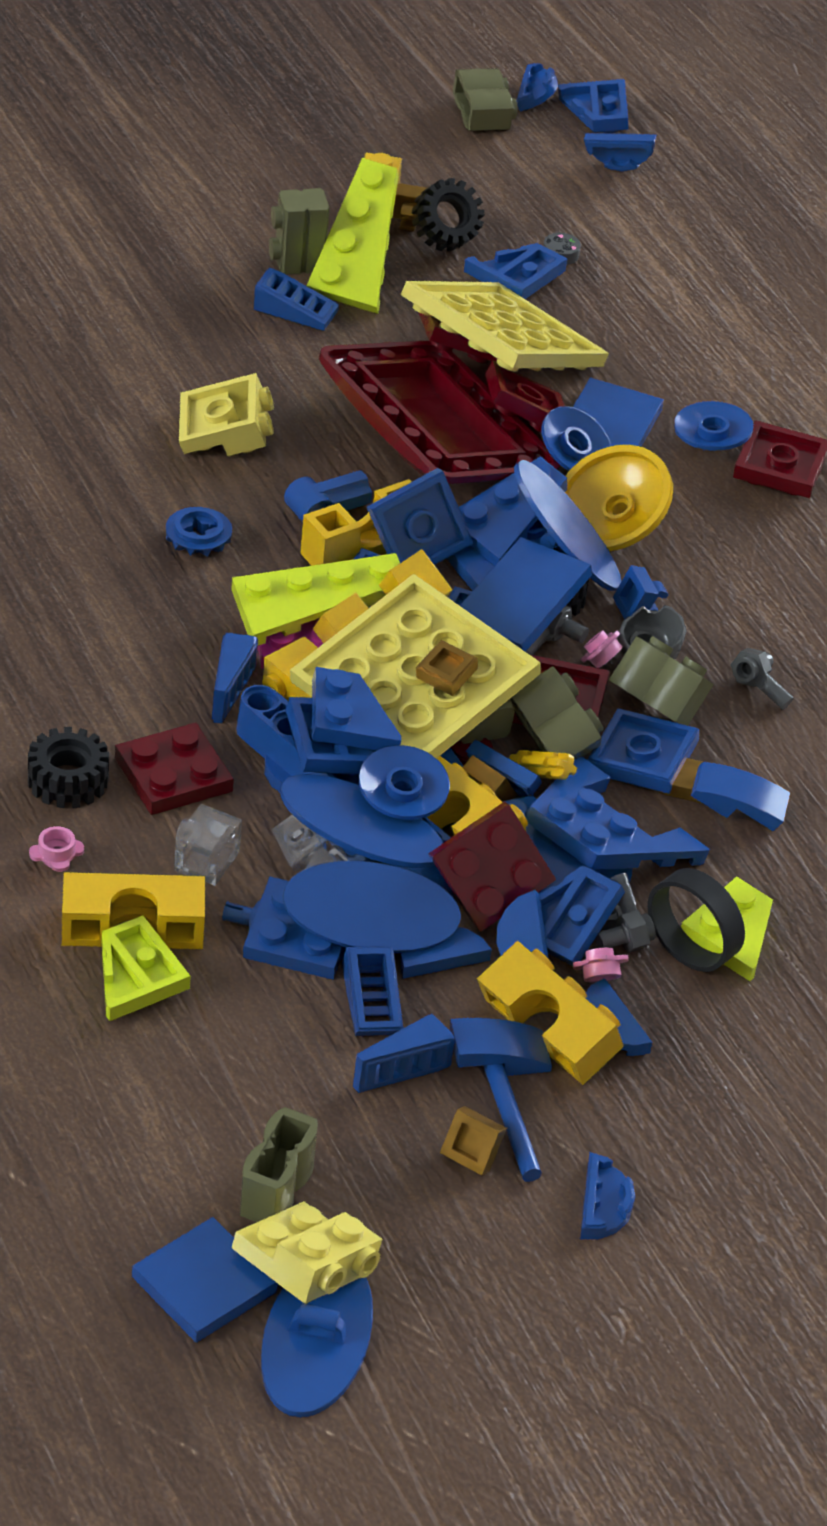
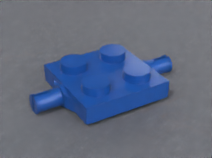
M269 877L262 898L253 908L230 903L229 901L226 902L222 920L249 926V933L243 946V958L334 980L339 963L344 957L346 947L328 942L311 934L289 916L284 907L282 897L289 881Z

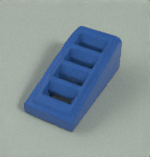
M272 268L267 269L255 287L254 310L325 331L339 311L338 303Z
M234 633L223 635L214 687L212 709L214 723L222 724L256 668L258 638L255 636Z
M393 946L346 947L342 967L355 1036L392 1035L403 1029ZM359 973H380V977H360ZM361 987H383V991L362 992ZM386 1001V1006H363V1002ZM365 1016H389V1021L365 1022Z
M433 1014L423 1017L357 1054L353 1088L360 1093L431 1074L451 1066L455 1043L454 1035Z

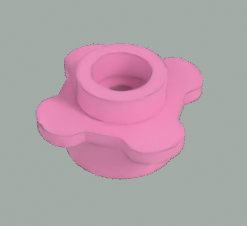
M602 630L584 645L588 652L581 658V661L584 663L589 660L596 668H600L611 660L623 648L616 639L620 635L618 630L608 635Z
M53 826L46 828L40 833L38 845L30 847L29 856L33 861L44 862L46 866L56 872H63L69 869L70 862L75 857L83 855L84 844L79 840H75V835L69 829Z
M595 948L585 952V960L574 962L573 969H583L585 982H598L603 978L611 981L621 977L620 963L628 962L629 959L628 955L614 956L613 948Z

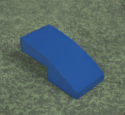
M702 762L698 766L691 792L693 798L725 818H728L738 809L771 831H774L783 823L790 795L789 791L762 777L734 767L709 762Z
M450 1019L449 1030L455 1037L454 1054L458 1068L503 1064L507 1076L551 1072L552 1064L542 1037V1029L502 1019Z

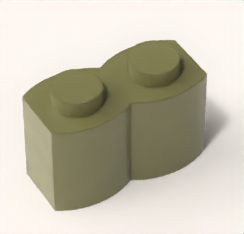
M498 68L456 69L453 94L456 105L461 110L466 129L468 131L510 129L512 119L517 117V101L515 98H511L508 80L506 77L503 78Z
M636 636L609 680L673 721L688 726L714 685L703 677L707 669L686 656L682 663L670 657L674 649L654 636L650 638L648 643Z
M551 667L510 698L515 708V714L532 736L540 751L568 753L574 757L575 761L578 757H583L601 746L602 738L599 733L604 728L591 708L584 711L575 697L579 695L578 688L566 672L560 675L554 667Z
M284 1107L269 1119L264 1130L263 1142L249 1153L244 1162L240 1216L259 1222L293 1206L294 1193L307 1183L313 1172L318 1128L316 1118Z

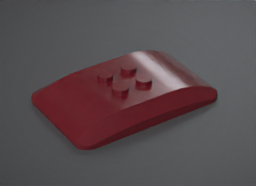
M431 341L329 345L321 349L319 361L338 388L387 443L420 474L426 475L437 468L441 469L446 476L448 484L503 480L514 473V466L519 461L526 460L532 462L540 456L559 471L561 465L551 456L545 444L516 415L515 417H509L499 412L494 407L489 388L453 352L440 350L434 347Z

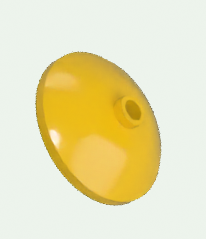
M615 445L600 449L580 460L566 474L567 491L565 493L585 515L609 551L629 547L648 536L664 519L671 505L673 482L670 472L658 455L640 446Z

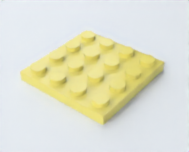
M406 281L401 296L414 303V310L426 316H434L441 321L440 326L444 330L453 334L463 335L469 339V346L480 352L492 354L497 358L496 363L499 366L510 371L517 372L519 368H529L534 371H541L542 368H552L563 371L567 367L586 370L587 367H603L609 354L499 282Z
M415 574L407 578L290 669L291 682L311 697L312 678L316 667L333 670L339 669L360 674L400 733V745L419 748L428 752L436 759L541 674L540 662ZM441 640L478 658V669L453 696L416 678L417 665Z

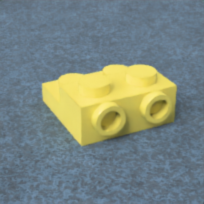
M254 373L181 392L179 444L183 453L187 454L198 450L205 451L222 444L227 456L239 453H249L258 448L266 447V436L274 434L272 420L268 411L274 409L269 388H262L257 374Z
M303 1201L236 1231L231 1248L301 1302L307 1304L325 1294L334 1293L340 1287L352 1281L369 1276L379 1263V1249L382 1238L365 1227L359 1219L350 1216L346 1212L327 1219L318 1209Z

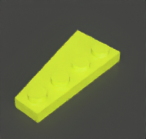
M365 158L361 159L306 285L307 287L331 300L379 314L381 285H383L386 250L388 251L390 222L393 217L399 176L396 167Z
M394 553L232 577V593L247 634L257 637L259 646L266 643L267 636L282 632L284 636L301 631V624L320 618L322 614L354 593L358 594L367 607L373 606L386 596L379 584L389 570L400 564L397 554Z

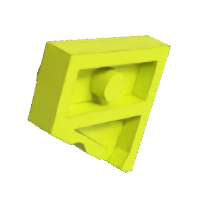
M735 877L724 888L734 899L740 910L745 927V940L741 950L724 965L748 981H751L755 976L773 899L742 879ZM703 904L682 922L681 928L700 947L714 953H722L723 938L721 930L711 911Z
M143 915L102 931L101 946L106 1017L109 1021L190 989V974Z

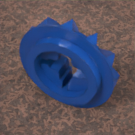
M184 508L172 514L166 522V540L172 542L177 551L186 549L190 556L195 552H201L208 557L211 550L222 552L224 545L231 543L232 525L229 519L222 513L210 508ZM193 527H196V530L199 531L201 535H197L196 532H193Z

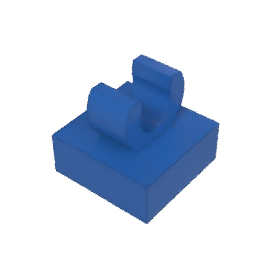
M631 565L614 593L613 599L625 620L642 606H645L650 611H658L655 604L657 597L667 598L669 594L660 581L651 580L645 567Z

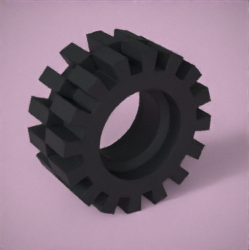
M448 178L445 181L443 179L438 180L421 192L422 194L414 201L417 204L412 207L411 214L418 216L412 220L413 226H421V229L416 233L419 238L423 235L428 237L425 244L429 247L437 243L435 250L442 251L447 247V251H453L476 237L479 233L478 230L482 228L484 222L479 219L485 216L484 209H477V207L483 202L480 197L475 200L473 199L472 195L476 192L473 187L467 191L464 189L466 182L460 180L455 184V178ZM440 202H447L455 208L459 216L457 227L450 228L440 220L437 213V206Z
M64 727V733L59 734L57 728L49 730V737L41 733L37 736V742L32 741L28 751V786L32 788V794L36 798L42 795L43 803L50 805L53 800H56V807L64 808L65 802H71L72 808H80L81 800H84L87 805L94 803V795L101 798L104 794V788L107 789L109 781V752H107L106 743H100V737L95 733L88 738L86 729L80 728L78 734L72 733V727ZM62 765H74L80 768L74 770L59 769L57 767Z

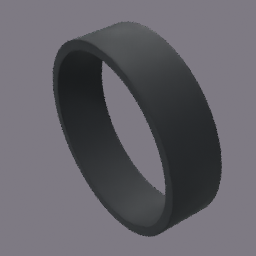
M683 868L672 873L651 890L647 909L654 923L656 936L664 948L680 963L697 971L709 972L718 969L741 950L745 940V927L742 915L728 891L714 878L696 869ZM670 886L689 891L699 898L711 911L721 930L723 938L722 953H714L700 947L682 930L671 909L669 900Z

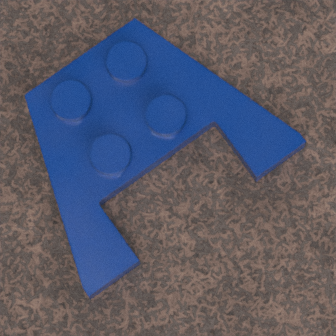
M582 756L574 761L573 765L577 767L575 775H569L566 780L556 779L534 801L526 816L527 822L592 870L638 868L641 860H652L660 867L674 866L677 859L690 858L689 863L692 866L702 865L705 863L710 851L707 846L680 827L651 837L637 827V822L634 818L618 813L604 802V798L600 794L606 791L611 777Z

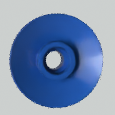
M704 401L688 405L680 410L674 420V429L682 441L693 447L721 451L739 447L747 442L753 433V421L747 412L735 405L718 401Z
M568 406L557 407L551 410L543 420L542 437L544 444L556 462L568 471L591 453L611 446L605 431L598 422L577 408Z
M388 746L373 752L365 759L359 773V788L365 800L382 814L397 819L415 820L430 816L444 805L449 794L450 781L444 766L428 752L411 746Z

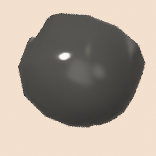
M665 605L658 611H650L645 606H642L632 616H629L622 622L618 641L623 646L621 651L625 655L636 636L647 643L654 636L674 649L670 657L675 660L685 640L687 629L683 617L672 607Z

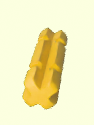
M519 750L517 754L509 756V759L539 775L540 778L566 780L569 775L574 776L577 771V767L573 765L574 757L568 753Z

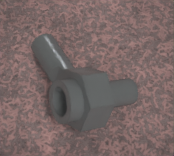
M565 606L526 653L535 655L545 641L555 642L564 635L579 643H583L588 636L589 628L573 621L572 608Z
M752 648L740 651L731 663L733 675L737 683L753 687L757 686L782 710L788 707L794 697L769 675L774 662L771 654Z
M622 873L613 876L610 879L621 884L625 893L618 902L619 908L616 910L618 917L616 919L617 927L599 932L595 938L598 948H613L623 945L627 953L644 949L656 937L654 923L649 914H640L639 910H637L635 896L633 895L627 874Z

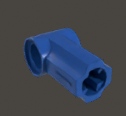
M362 470L316 483L313 478L301 477L294 480L288 486L284 494V501L303 523L304 514L340 503L346 511L369 504L372 501V490L368 477Z

